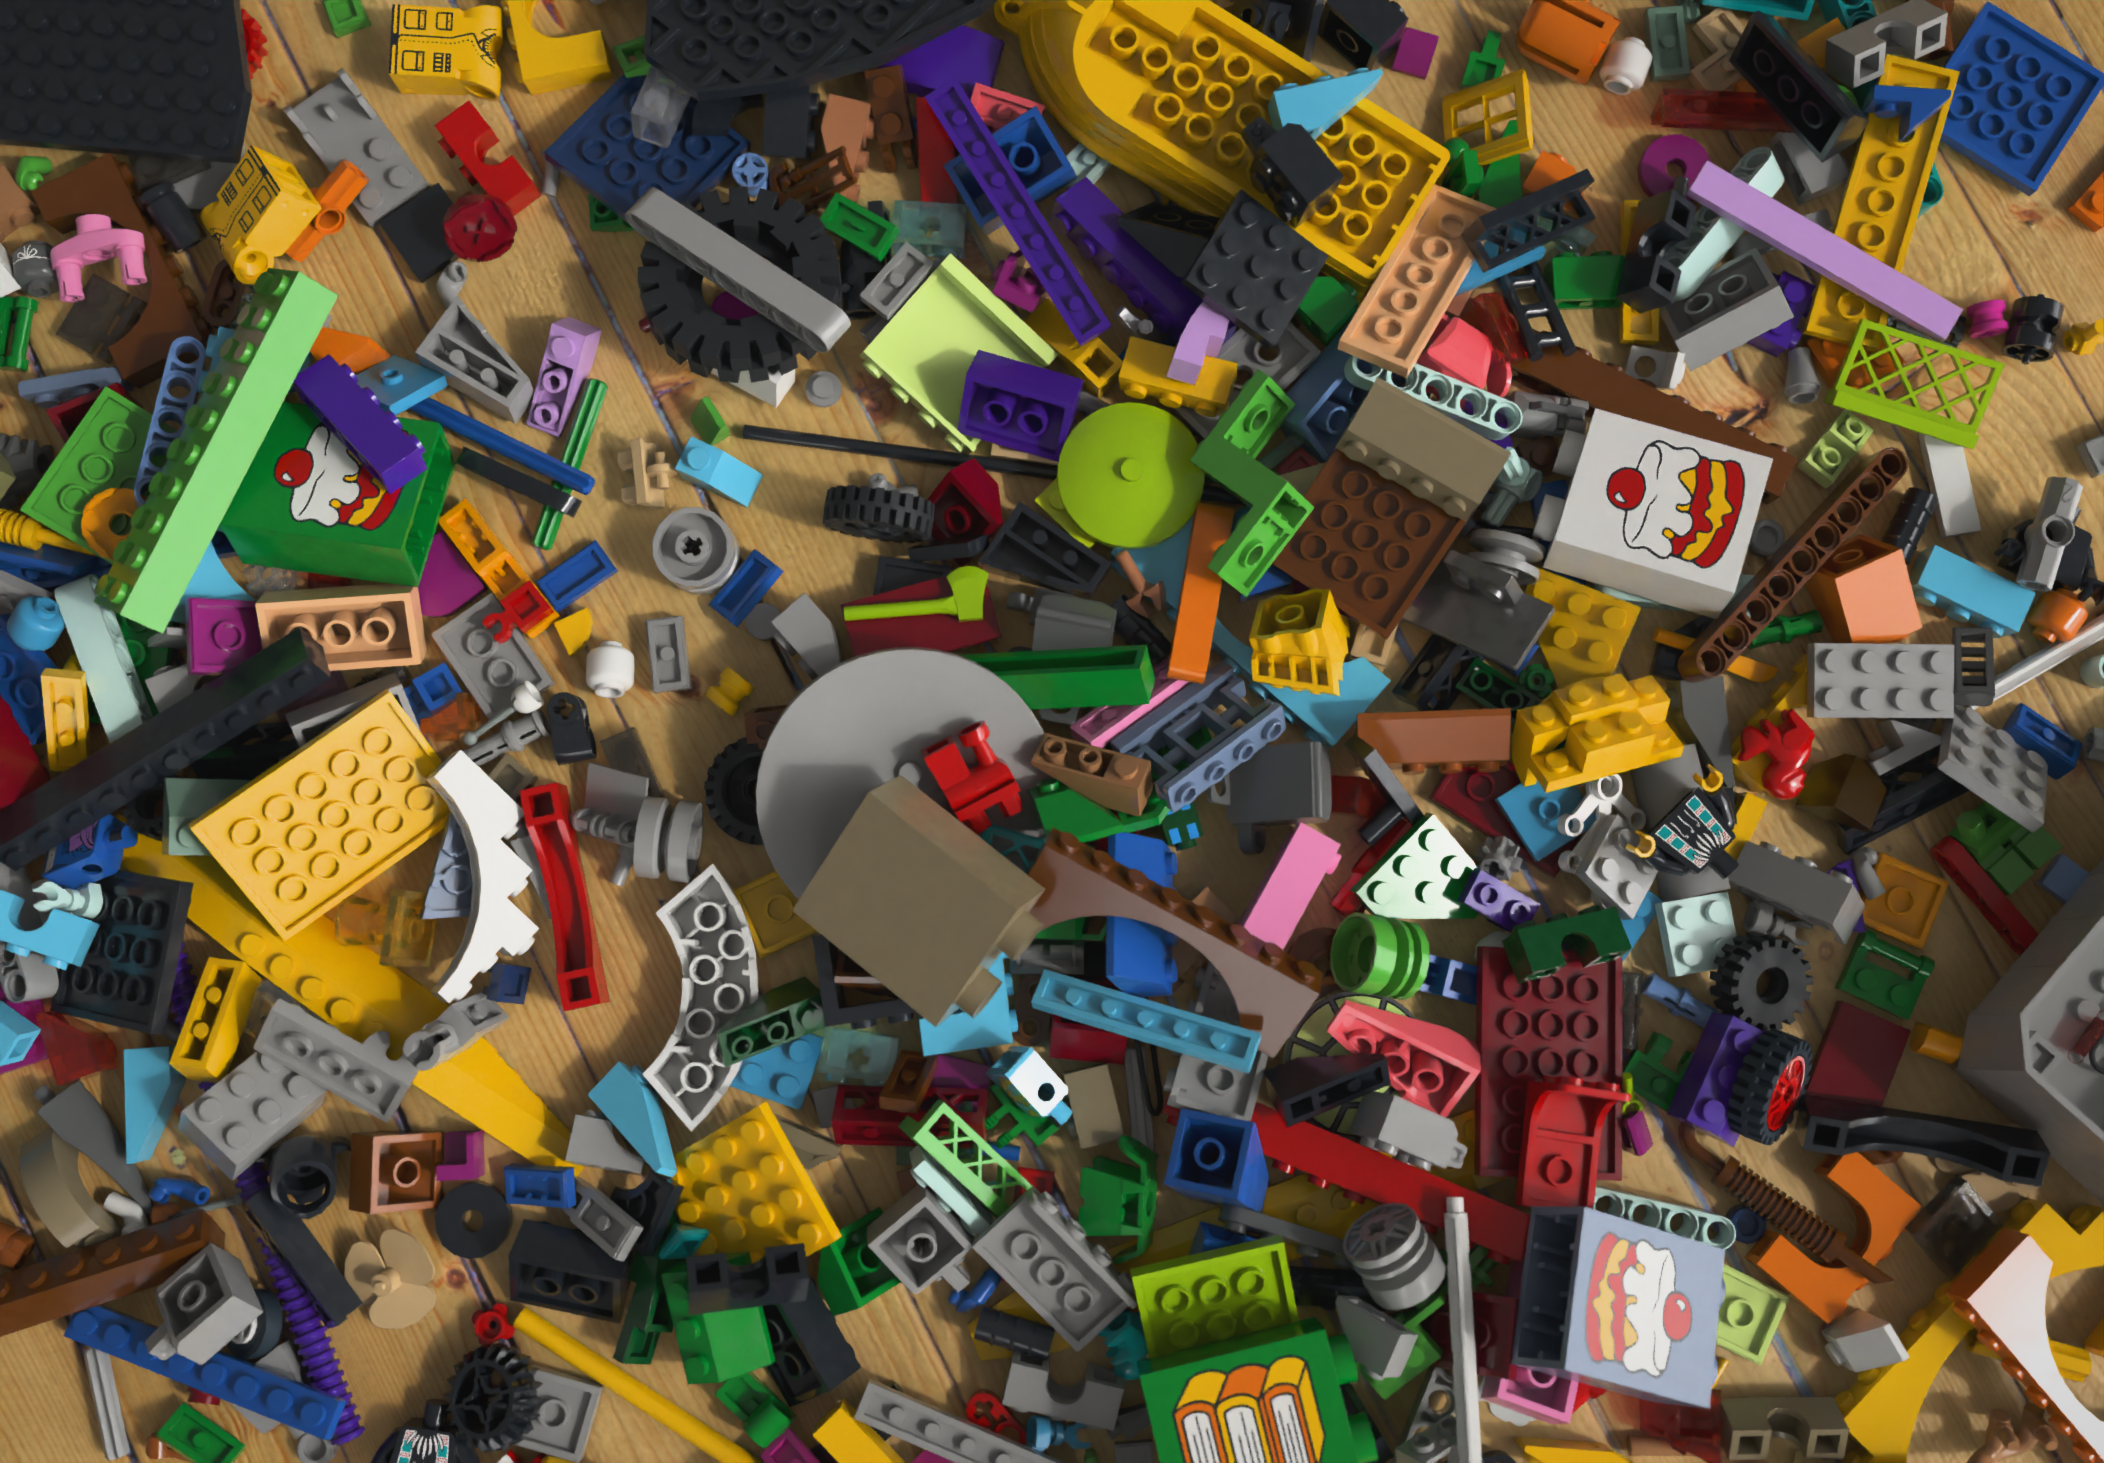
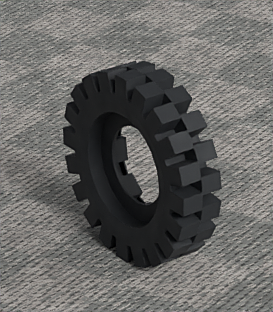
M730 187L729 202L721 203L717 190L699 195L702 209L698 211L688 200L681 204L841 308L843 300L842 281L836 246L831 235L826 236L825 225L814 213L808 217L805 216V208L801 203L789 197L780 206L778 192L761 188L756 201H750L747 187ZM650 241L645 242L640 255L643 267H638V285L647 321H649L651 332L658 344H665L667 355L679 365L688 359L691 372L708 378L714 368L717 369L720 381L738 383L740 371H749L752 383L769 380L767 367L776 365L780 374L784 375L798 368L797 354L800 353L809 361L818 352L762 314L740 320L726 318L717 314L707 305L703 298L701 288L704 276Z

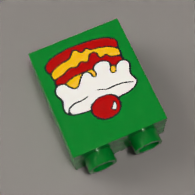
M283 402L217 531L225 533L243 564L419 587L456 465L441 423L397 417L403 427L401 430L406 435L414 434L423 445L425 452L421 455L427 470L392 494H389L305 404Z

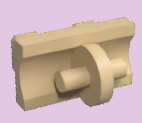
M642 438L631 439V447L618 452V462L621 470L628 473L634 472L635 481L624 484L621 488L622 501L626 504L641 505L652 509L665 508L663 490L669 489L668 477L678 474L675 470L676 464L667 463L666 452H659V444L644 442Z

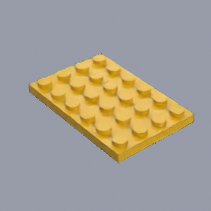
M386 688L188 825L277 933L286 941L445 828L450 809L444 799L426 780L443 762L391 692Z

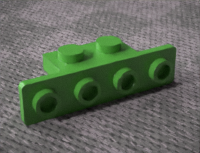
M1444 1285L1437 1288L1424 1301L1414 1305L1407 1313L1404 1314L1400 1310L1391 1317L1419 1334L1401 1377H1384L1383 1380H1377L1362 1371L1363 1365L1354 1360L1356 1370L1363 1375L1384 1400L1441 1358L1443 1349L1420 1325V1322L1444 1304L1448 1293Z

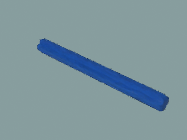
M430 397L408 408L583 495H588L595 485V479L591 475Z

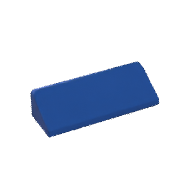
M0 541V564L74 580L93 573L96 556L45 544L37 551Z

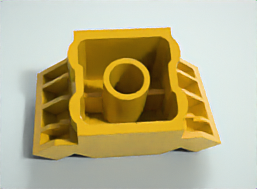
M1310 589L1300 594L1288 596L1279 594L1258 601L1249 636L1253 649L1251 657L1253 681L1271 685L1273 688L1278 689L1285 687L1297 692L1302 690L1309 691L1310 694L1315 695L1322 693L1340 696L1338 680L1343 681L1342 668L1344 658L1348 654L1347 638H1351L1349 618L1339 613L1330 589Z

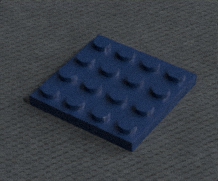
M660 73L626 78L623 74L544 151L545 159L627 222L625 213L650 187L660 190L680 204L688 200L695 208L700 203L699 195L712 191L732 170L733 163L737 157L751 151V142L731 127L729 128L728 136L692 135V119L697 104L696 100Z

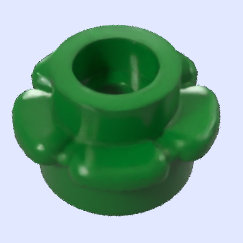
M1533 663L1528 665L1526 670L1520 672L1518 684L1540 699L1547 697L1552 691L1551 684L1554 683V676L1549 669H1544L1543 665ZM1534 678L1539 679L1538 685L1533 683Z

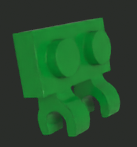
M1654 1031L1646 1043L1644 1053L1633 1048L1622 1066V1076L1626 1072L1631 1073L1633 1091L1668 1112L1693 1053L1685 1051L1678 1063L1676 1073L1660 1064V1062L1669 1051L1673 1040Z

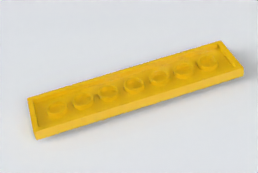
M1887 54L1885 56L1884 75L1877 78L1875 85L1951 90V97L1939 111L1901 142H1898L1900 115L1892 118H1879L1874 115L1875 113H1867L1866 117L1869 119V122L1861 133L1832 233L1901 273L1960 71ZM1820 274L1803 334L1849 346L1860 318L1886 326L1889 314ZM1867 329L1862 340L1864 350L1876 352L1879 349L1882 340L1880 333Z

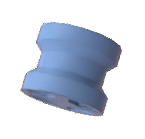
M745 153L737 157L732 167L737 187H747L749 197L753 198L757 197L760 188L768 190L770 188V171L763 157L755 153Z

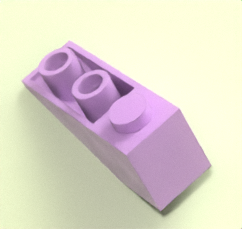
M566 317L552 323L526 425L556 437H562L594 363L602 329L572 317Z

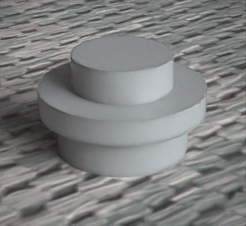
M819 371L808 379L806 394L812 404L826 408L838 402L842 394V385L838 377L833 373Z

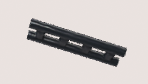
M1537 261L1523 266L1526 274L1515 276L1505 274L1494 279L1531 362L1538 361L1543 357L1544 354L1541 348L1559 346L1564 357L1571 356L1576 352L1577 349ZM1533 288L1539 303L1522 305L1515 290ZM1546 316L1552 332L1534 334L1528 319Z

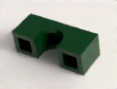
M1599 905L1585 908L1579 911L1577 916L1569 918L1567 913H1560L1545 920L1546 923L1535 925L1533 920L1514 926L1512 928L1513 933L1502 941L1518 984L1551 976L1564 967L1566 962L1561 951V944H1566L1576 951L1583 968L1614 961L1632 949L1616 907L1601 910Z

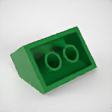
M749 1251L726 1253V1260L729 1264H752ZM686 1258L661 1274L688 1384L719 1383L775 1362L762 1306L689 1315L685 1283Z

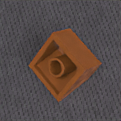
M375 1131L352 1133L349 1210L367 1214L438 1208L441 1202V1181L436 1179V1166L442 1164L443 1132Z

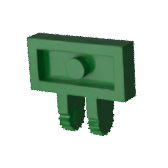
M995 1083L988 1089L1001 1107L985 1119L986 1130L993 1128L1007 1113L1016 1123L1008 1131L1003 1132L994 1144L999 1150L1021 1132L1024 1133L1034 1147H1038L1060 1128L1056 1127L1046 1116L1040 1118L1027 1115Z

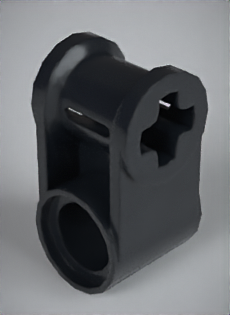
M568 692L554 695L548 703V715L552 731L553 751L558 765L596 759V742L590 726L586 703L580 697ZM566 702L575 706V710L569 713L570 718L560 714V710L566 708Z

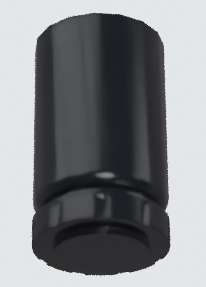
M168 181L148 189L138 200L143 206H147L146 211L175 254H180L203 242L207 235L179 193L174 191L175 187L172 182Z

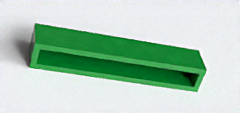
M1147 645L959 655L980 664L1004 680L1020 695L1030 709L1149 704L1155 683Z

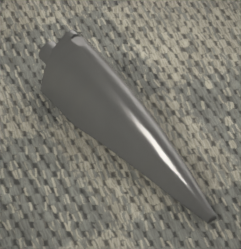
M79 1080L57 1096L46 1084L38 1088L33 1095L43 1105L37 1111L61 1139L74 1146L110 1174L151 1215L153 1205L136 1163L126 1164V1144L91 1092L86 1089L84 1084Z

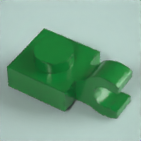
M1488 30L1486 37L1483 39L1480 53L1470 52L1459 90L1478 85L1502 75L1505 60L1495 57L1502 33Z

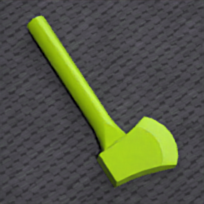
M975 566L960 567L946 577L953 592L952 596L933 600L845 606L844 619L845 621L929 614H950L957 616L959 622L983 620V601L989 574Z

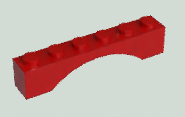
M555 782L519 790L526 827L538 857L550 906L555 940L556 976L563 1011H571L610 1002L576 830L573 829L569 822L572 810L567 786Z

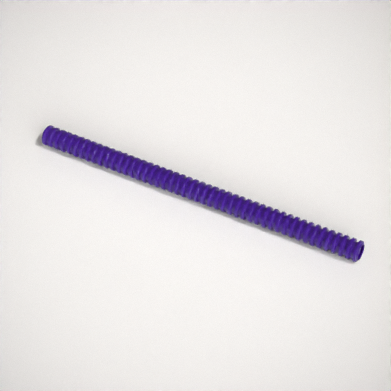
M183 942L181 944L176 979L170 1000L173 1004L170 1011L177 1015L174 1019L175 1024H180L181 1026L178 1030L179 1035L198 987L194 983L197 980L196 975H191L190 973L193 969L192 964H187L186 962L189 959L188 953H183L182 951L185 948ZM201 1081L198 1086L200 1090L204 1089L206 1092L216 1083ZM254 1162L237 1177L238 1182L235 1183L236 1188L241 1187L240 1199L245 1198L246 1201L269 1185L267 1179L269 1171H264L263 1168L266 1163ZM259 1236L256 1238L257 1244H262L263 1248L260 1249L261 1255L265 1254L267 1257L264 1264L265 1266L270 1265L271 1271L268 1274L269 1277L274 1276L273 1288L278 1287L280 1292L276 1294L277 1299L282 1298L284 1304L281 1305V1309L286 1310L288 1314L284 1318L286 1322H291L292 1326L289 1327L290 1333L294 1332L296 1338L293 1339L294 1344L298 1343L300 1346L297 1353L298 1355L303 1354L302 1366H307L309 1370L305 1373L306 1377H311L313 1381L309 1385L347 1400L333 1434V1439L330 1440L332 1445H342L361 1436L365 1428L364 1425L359 1426L360 1414L355 1415L354 1410L357 1406L355 1403L351 1404L350 1398L353 1395L351 1392L346 1391L348 1382L343 1381L341 1378L344 1375L343 1369L339 1370L337 1367L340 1361L339 1358L334 1359L335 1347L330 1348L329 1345L332 1339L330 1336L326 1337L325 1331L328 1330L325 1325L322 1326L319 1316Z

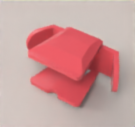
M1444 314L1429 339L1431 344L1417 360L1416 364L1479 389H1483L1487 384L1489 393L1503 398L1509 391L1512 380L1508 355L1494 347V342L1491 338L1458 317L1451 319ZM1426 386V393L1434 394L1439 401L1440 395L1438 390L1433 386ZM1465 399L1460 400L1462 411L1464 410Z

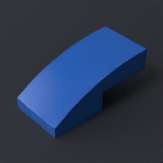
M445 662L413 679L412 682L414 684L404 688L418 725L435 716L464 695Z

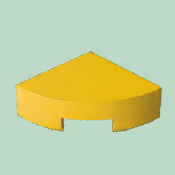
M587 607L554 623L569 656L574 657L581 652L590 636L593 619L590 609Z

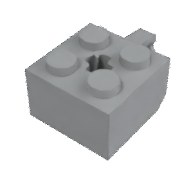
M1371 1092L1362 1096L1349 1133L1361 1137L1360 1145L1380 1153L1384 1152L1392 1155V1158L1426 1171L1430 1170L1431 1165L1446 1169V1166L1460 1169L1468 1149L1456 1140L1458 1132L1452 1120L1396 1095L1380 1092Z
M917 1184L867 1227V1246L914 1294L918 1295L934 1280L939 1282L943 1278L960 1292L970 1283L969 1273L961 1263L965 1260L964 1255L972 1249L974 1236L966 1231L960 1222V1217L954 1210L948 1212L940 1205L935 1197L936 1192L929 1185L924 1188L920 1184Z
M209 1243L161 1284L156 1290L155 1299L164 1322L145 1341L148 1352L165 1361L177 1352L203 1365L263 1313V1309L241 1259Z

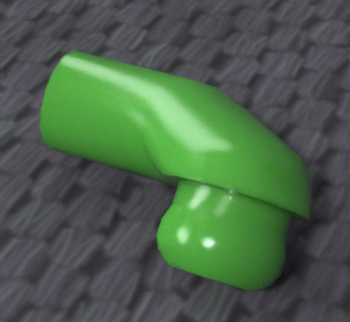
M43 156L21 157L16 170L15 182L24 191H32L40 187L41 185H38L37 182L39 180L44 181L42 175H47L52 171V162L49 158Z

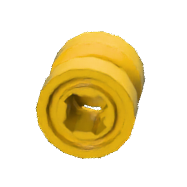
M726 666L720 673L718 683L721 685L719 687L716 685L710 686L704 695L733 717L740 709L739 703L744 697H749L755 690V687Z

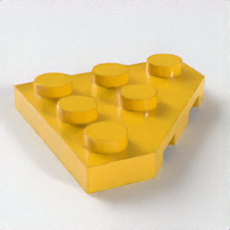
M1536 567L1540 571L1539 580L1535 584L1528 585L1525 594L1549 603L1555 609V613L1540 634L1538 641L1558 688L1578 680L1612 676L1642 607Z

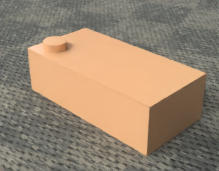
M386 583L265 592L255 603L263 649L300 627L323 646L329 671L417 665L422 663L427 653L418 587Z

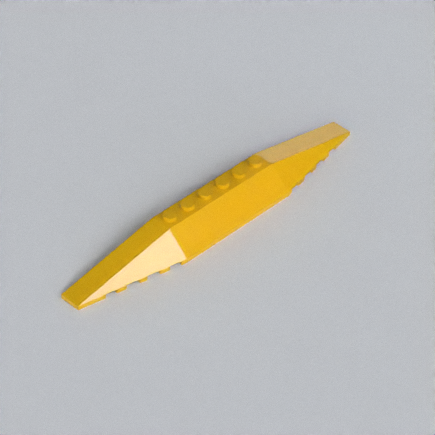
M119 813L116 816L117 819L125 824L129 820ZM138 832L136 845L124 849L121 864L131 872L193 883L191 903L187 917L228 951L326 1022L335 1026L341 1033L363 1044L369 1036L376 1032H389L390 1046L385 1054L392 1061L398 1060L402 1056L405 1040L411 1034L419 1031L424 1025L435 1021L450 1006L448 1003L440 1002L430 993L429 989L325 914L284 941L212 855L162 854V841L152 839ZM481 1037L472 1047L457 1054L452 1059L430 1070H419L412 1084L535 1165L574 1167V1177H578L586 1167L566 1163L565 1159L572 1131L563 1121L557 1119L548 1109L549 1106L538 1094L535 1095L521 1079L522 1077L502 1059L497 1053V1049L487 1039Z

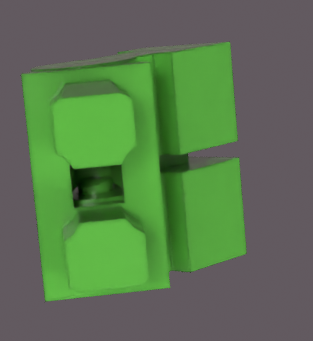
M1984 799L1983 803L1974 811H1964L1956 818L1957 826L1948 833L1951 838L1955 839L1966 849L2005 896L2011 895L2035 873L2033 870L2040 869L2063 848L2042 826L2032 833Z

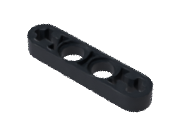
M464 446L455 462L475 474L572 518L575 517L582 503L581 500Z

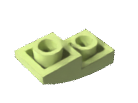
M1843 409L1797 467L1823 488L1827 489L1835 482L1849 460L1860 451L1874 430L1852 412Z

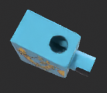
M1010 1046L985 1073L1029 1116L1040 1118L1046 1116L1056 1127H1060L1073 1113L1061 1100L1068 1092L1067 1086L1032 1047Z

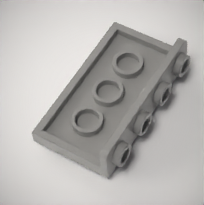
M1209 961L1207 968L1199 967L1193 988L1200 990L1197 1002L1189 1000L1186 1011L1241 1027L1238 1008L1232 992L1222 975ZM1257 1050L1250 1073L1248 1074L1174 1051L1173 1055L1180 1057L1177 1070L1169 1068L1163 1090L1170 1092L1166 1105L1178 1109L1184 1108L1251 1121L1268 1058L1267 1054Z
M1032 1186L972 1241V1248L1079 1352L1128 1306L1134 1309L1138 1305L1132 1276L1126 1271L1120 1273L1111 1264L1113 1260L1107 1251L1100 1245L1094 1247L1085 1238L1086 1232L1081 1225L1073 1218L1067 1220L1058 1211L1060 1207L1049 1193L1044 1191L1041 1194Z

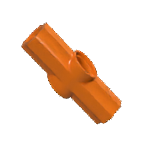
M346 159L342 160L320 187L309 189L322 209L285 251L292 259L301 263L325 235H333L344 227L346 223L344 211L370 181L368 176L355 164Z

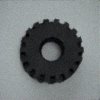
M1748 932L1746 937L1738 935L1732 938L1735 945L1726 943L1721 948L1725 953L1724 957L1716 956L1713 962L1719 965L1717 972L1710 971L1709 979L1716 981L1715 986H1710V993L1719 997L1713 1001L1716 1007L1724 1010L1722 1014L1735 1016L1764 1032L1769 1028L1783 1029L1782 1022L1791 1025L1796 1021L1792 1014L1794 1012L1803 1013L1806 1007L1802 1006L1801 1002L1803 998L1810 1000L1812 993L1806 991V985L1813 984V976L1805 973V971L1811 969L1809 961L1802 959L1805 956L1803 951L1795 948V944L1763 933ZM1769 969V986L1763 994L1758 996L1756 992L1757 980L1764 970Z

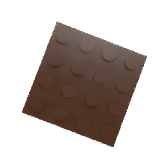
M1335 449L1304 495V498L1315 508L1272 565L1308 589H1330L1337 608L1387 640L1467 520L1463 521L1458 517L1447 514L1441 507L1425 498L1415 496L1409 489L1393 480L1383 478L1377 471L1359 461L1348 458L1345 453Z

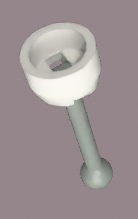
M523 682L512 692V705L475 731L465 732L462 737L463 742L468 746L474 745L480 735L515 711L528 714L544 705L542 695L531 682Z

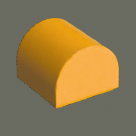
M1919 1021L1918 1023L1915 1022L1910 1038V1048L1913 1052L1948 1064H1952L1958 1059L1963 1043L1962 1037Z

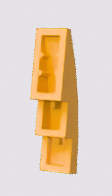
M467 498L463 499L439 518L438 523L474 571L483 578L499 601L530 580L554 612L526 632L531 639H534L561 618L540 588Z

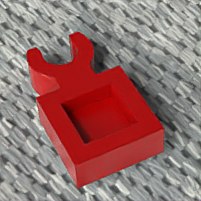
M528 580L500 601V604L505 609L502 613L489 614L482 623L488 630L496 624H502L501 631L493 636L499 644H502L510 639L513 629L517 626L523 633H526L554 611L533 583Z

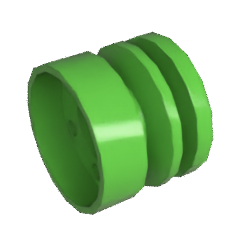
M1358 912L1346 916L1339 924L1333 937L1330 951V966L1333 978L1342 990L1367 995L1374 994L1399 1000L1412 997L1421 988L1427 975L1430 961L1429 943L1424 930L1418 924L1391 918L1385 919Z

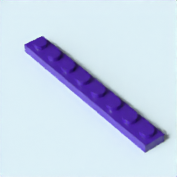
M954 76L925 96V99L1080 346H1084L1110 329L1112 325L957 78Z

